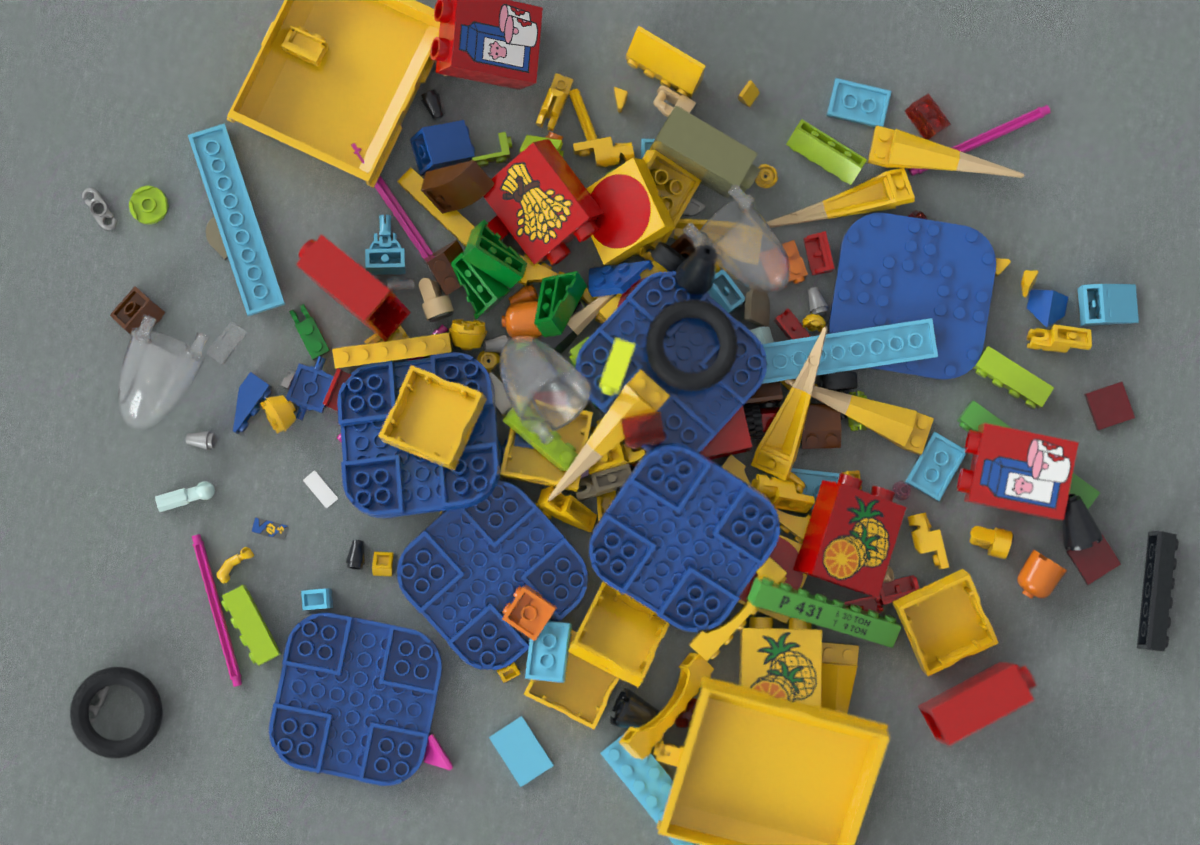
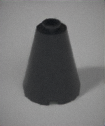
M702 245L678 266L675 278L677 284L686 289L685 292L693 295H702L711 289L715 279V249L709 245Z
M1069 494L1064 520H1062L1063 545L1067 550L1070 547L1071 551L1083 550L1092 547V543L1095 541L1100 543L1103 539L1102 533L1082 498L1076 496V494Z
M625 688V692L621 691L613 706L612 711L615 712V715L610 717V724L623 728H638L651 721L660 711L632 690Z

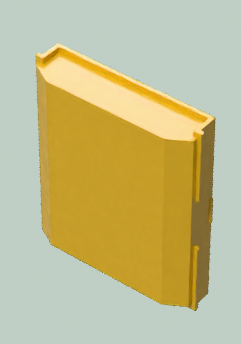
M284 0L274 22L271 23L261 43L260 51L227 115V120L232 123L237 121L354 175L364 180L368 186L374 188L402 131L401 124L421 83L426 82L435 63V60L431 59L430 50L434 38L439 37L440 22H436L434 19V9L416 0ZM291 26L296 28L301 26L307 29L309 34H319L325 38L329 47L319 67L283 51L281 45L288 32L292 31ZM355 143L358 149H362L361 151H359V154L363 158L365 162L364 164L361 162L357 154L353 153L355 150L352 148L351 144Z
M703 676L701 680V694L662 820H658L656 827L658 834L699 845H854L890 738L887 731L888 725L823 707L817 709L770 696V693Z

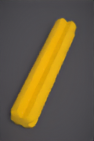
M579 89L569 91V96L587 141L597 139Z

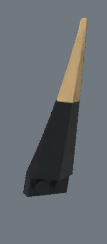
M614 295L600 296L571 316L562 334L545 338L543 335L504 357L490 371L515 397H519L530 385L533 386Z

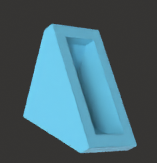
M332 588L301 591L303 610L333 608Z

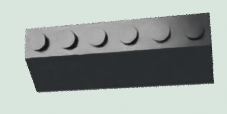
M1163 531L1148 532L1137 648L1165 652V648L1169 644L1167 628H1170L1171 625L1169 609L1173 605L1171 589L1175 585V579L1172 577L1173 570L1176 569L1177 560L1174 558L1175 551H1177L1179 541L1176 539L1177 534Z

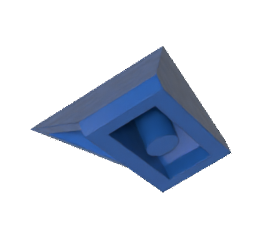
M1031 290L1026 309L1048 328L1065 316L1068 296L1054 290Z

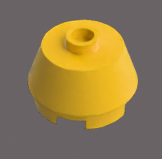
M454 319L449 328L453 345L460 347L462 350L480 348L488 332L485 322L479 320L463 321V319Z
M283 395L268 397L260 403L262 409H265L266 418L277 434L282 431L286 432L296 421L295 407Z

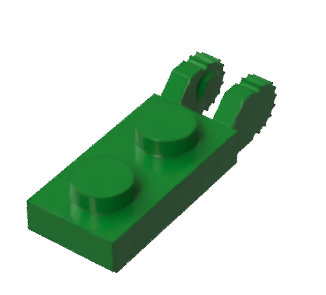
M302 304L300 309L305 315L306 320L300 322L294 310L289 312L312 360H314L318 356L330 352L314 318L310 316L306 306Z

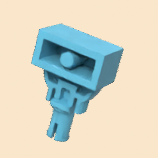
M384 215L379 216V241L378 234L375 233L374 241L370 248L365 249V268L371 275L406 274L405 249L397 241L396 233H393L392 241L391 215H386V223Z

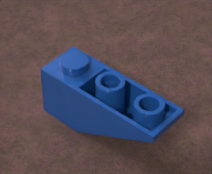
M252 372L248 374L239 387L233 432L236 434L243 433L249 425L247 421L251 416L254 417L259 412L260 403L263 400L265 401L272 393L270 391L272 386Z

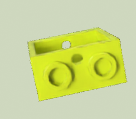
M616 338L599 385L602 393L613 396L614 393L618 394L635 344Z

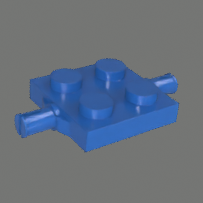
M318 356L315 367H308L299 363L286 396L287 401H291L299 407L296 418L302 421L306 410H314L323 414L325 408L323 402L334 376L322 370L326 360L323 357Z

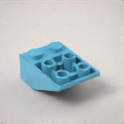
M724 269L716 273L714 284L707 292L711 298L730 314L745 303V296Z
M1089 284L1078 288L1080 326L1139 323L1136 284Z

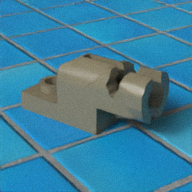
M629 463L591 474V477L581 479L578 490L586 486L587 489L576 493L578 501L601 496L622 487L631 474Z

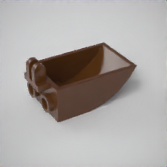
M475 160L427 171L421 191L443 214L472 205L489 192L495 183Z

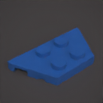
M651 260L590 268L588 291L592 297L622 294L641 279L640 273L643 270H651L654 266Z

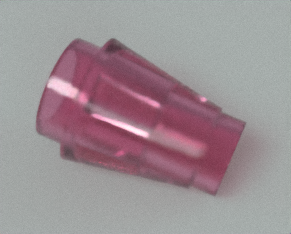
M905 481L896 482L892 487V491L895 492L894 497L898 500H906L911 495V487ZM902 487H906L907 492H905V494L901 492Z

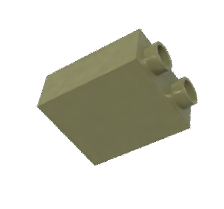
M677 105L668 116L649 149L657 150L700 179V183L725 198H728L735 191L743 195L752 186L761 170L752 164L758 153Z

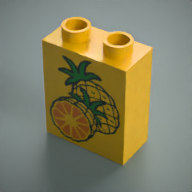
M749 617V628H742L740 630L739 685L770 693L772 697L817 709L821 708L822 630L812 629V623L796 618H789L788 629L773 628V618Z

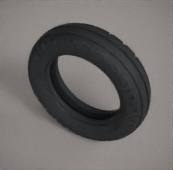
M682 300L667 306L654 318L647 333L646 353L652 369L661 380L680 390L699 391L714 386L729 373L737 356L738 342L733 324L723 311L705 301ZM685 318L703 320L711 325L717 333L720 343L719 354L713 365L706 370L696 373L684 372L674 367L666 357L664 351L665 334L679 320Z
M125 667L105 668L90 675L76 690L70 707L71 725L78 740L89 751L106 758L132 756L147 747L159 731L163 714L161 698L153 683L143 674ZM109 685L129 687L138 694L144 706V719L141 727L133 736L124 740L104 738L94 730L90 723L89 706L91 700L99 690Z

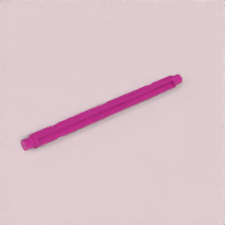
M1048 105L1042 108L1038 107L1031 112L952 147V149L966 153L1031 122L1044 118L1045 115L1051 113ZM909 168L911 176L929 170Z
M355 143L351 144L352 148L355 150L353 153L357 154L361 162L364 164L365 162L359 154V151H361L362 149H358ZM380 175L375 185L376 190L391 209L393 215L418 249L422 258L425 259L433 254V252L427 246L425 240Z
M197 534L192 536L194 543L192 545L196 553L226 659L230 680H232L234 687L242 685L240 678L242 676L221 609L204 541H202L201 535Z

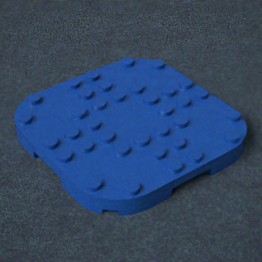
M873 213L860 218L847 230L841 243L836 283L828 322V334L932 318L938 357L869 368L939 380L953 379L966 374L976 365L984 347L996 272V257L992 245L982 233L964 225L889 213Z
M675 271L657 272L640 282L627 296L625 301L583 344L576 360V379L584 395L606 415L626 384L642 369L670 397L651 417L631 432L629 436L646 452L664 444H682L700 453L762 384L767 370L766 353L759 339L711 298L708 292L702 295L689 294L685 292L686 289L677 284ZM701 300L716 306L730 319L737 335V356L731 370L719 383L704 390L685 391L668 385L657 376L647 357L646 338L652 321L664 308L678 301ZM697 318L679 320L665 334L664 351L666 357L674 367L688 373L704 371L713 365L718 357L720 349L718 335L712 326ZM618 338L635 344L618 394L614 393L613 396L602 393L599 385L615 340Z
M453 352L430 355L431 358L366 364L354 370L345 383L343 382L337 400L343 462H341L342 482L347 498L358 510L375 518H391L463 509L481 503L494 491L501 471L494 386L485 367L472 356ZM411 365L433 373L445 381L458 383L479 391L487 399L455 471L386 444L378 437L389 412L397 402L400 388Z
M664 444L653 448L641 458L594 528L589 543L590 560L594 571L605 583L645 605L671 625L688 632H698L708 628L710 630L727 618L740 599L739 596L758 568L763 566L775 548L780 534L779 518L772 502L760 491L691 447L682 444Z
M499 480L494 491L481 503L469 508L447 510L407 545L401 554L397 568L398 583L408 601L431 623L464 662L474 668L486 670L504 668L516 661L529 649L530 638L502 619L505 615L503 613L504 608L509 602L513 603L515 600L513 595L519 586L528 585L540 593L542 598L556 606L557 609L549 621L558 622L580 603L586 592L588 581L586 565L579 552L521 488L504 480Z
M317 613L308 616L298 623L287 639L279 686L269 724L270 742L279 758L297 769L355 779L375 785L390 786L410 778L419 769L425 757L442 676V659L435 643L428 636L414 629L335 613Z

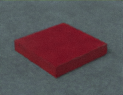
M1123 382L1084 394L1097 431L1135 418Z
M1103 534L1102 541L1100 543L1097 541L1093 542V546L1090 548L1066 551L1087 585L1121 565Z

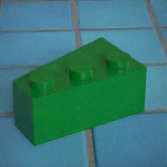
M483 219L471 230L463 259L508 288H512L523 278L527 263L511 246L507 247L500 240L501 236L498 233L494 234L486 226L488 223Z
M463 251L451 262V266L460 286L463 285L468 295L466 299L468 303L471 302L475 311L473 314L475 319H478L493 309L510 290L504 284L464 260Z
M578 271L542 278L534 324L544 338L562 334L579 303L587 284Z

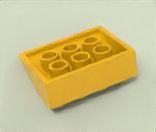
M640 26L636 29L625 59L631 67L642 69L643 73L649 78H657L663 86L672 87L677 90V94L680 96L683 94L690 99L702 82L706 65Z
M647 150L642 159L645 160L656 183L658 194L665 203L676 226L701 180L657 150ZM672 231L665 234L655 242H663L666 244Z

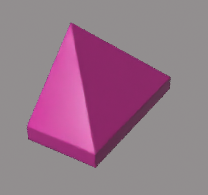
M431 734L428 737L424 763L451 770L454 767L435 735Z

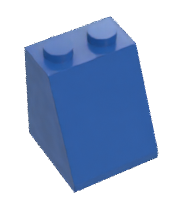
M464 120L422 127L410 139L420 176L425 175L427 171L468 162L475 157V148L471 144L469 128Z

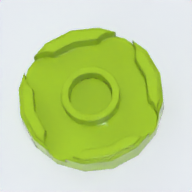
M149 185L143 186L132 194L129 201V209L132 216L140 223L156 224L167 214L168 200L160 189Z

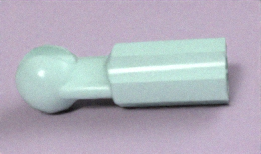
M202 481L192 488H182L155 496L159 512L187 505L191 501L198 499L209 500L213 497L215 489L212 483Z

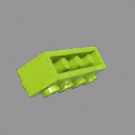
M801 119L786 143L793 151L799 152L807 157L809 161L815 162L823 167L825 171L831 172L839 177L841 181L852 185L867 161L861 155Z
M989 346L984 348L981 357L973 367L979 376L983 378L987 376L992 379V383L995 386L1006 388L1011 396L1017 399L1019 397L1026 401L1025 404L1032 409L1042 408L1054 389L1053 386Z
M514 405L502 421L560 471H567L578 456L575 452L576 448L570 443L565 444L561 440V435L554 430L550 431L546 427V422L539 417L536 419L531 414V409L527 406Z
M241 585L222 595V605L226 611H230L233 617L230 620L234 628H239L242 634L239 636L244 646H248L250 650L249 657L253 664L257 663L260 666L281 655L247 586Z

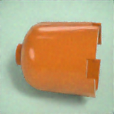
M538 301L516 302L508 306L506 315L502 316V327H506L510 337L514 339H537L542 336L534 324Z
M1033 549L1018 574L1017 582L1024 589L1022 592L1024 595L1031 599L1034 596L1043 599L1053 592L1067 570Z

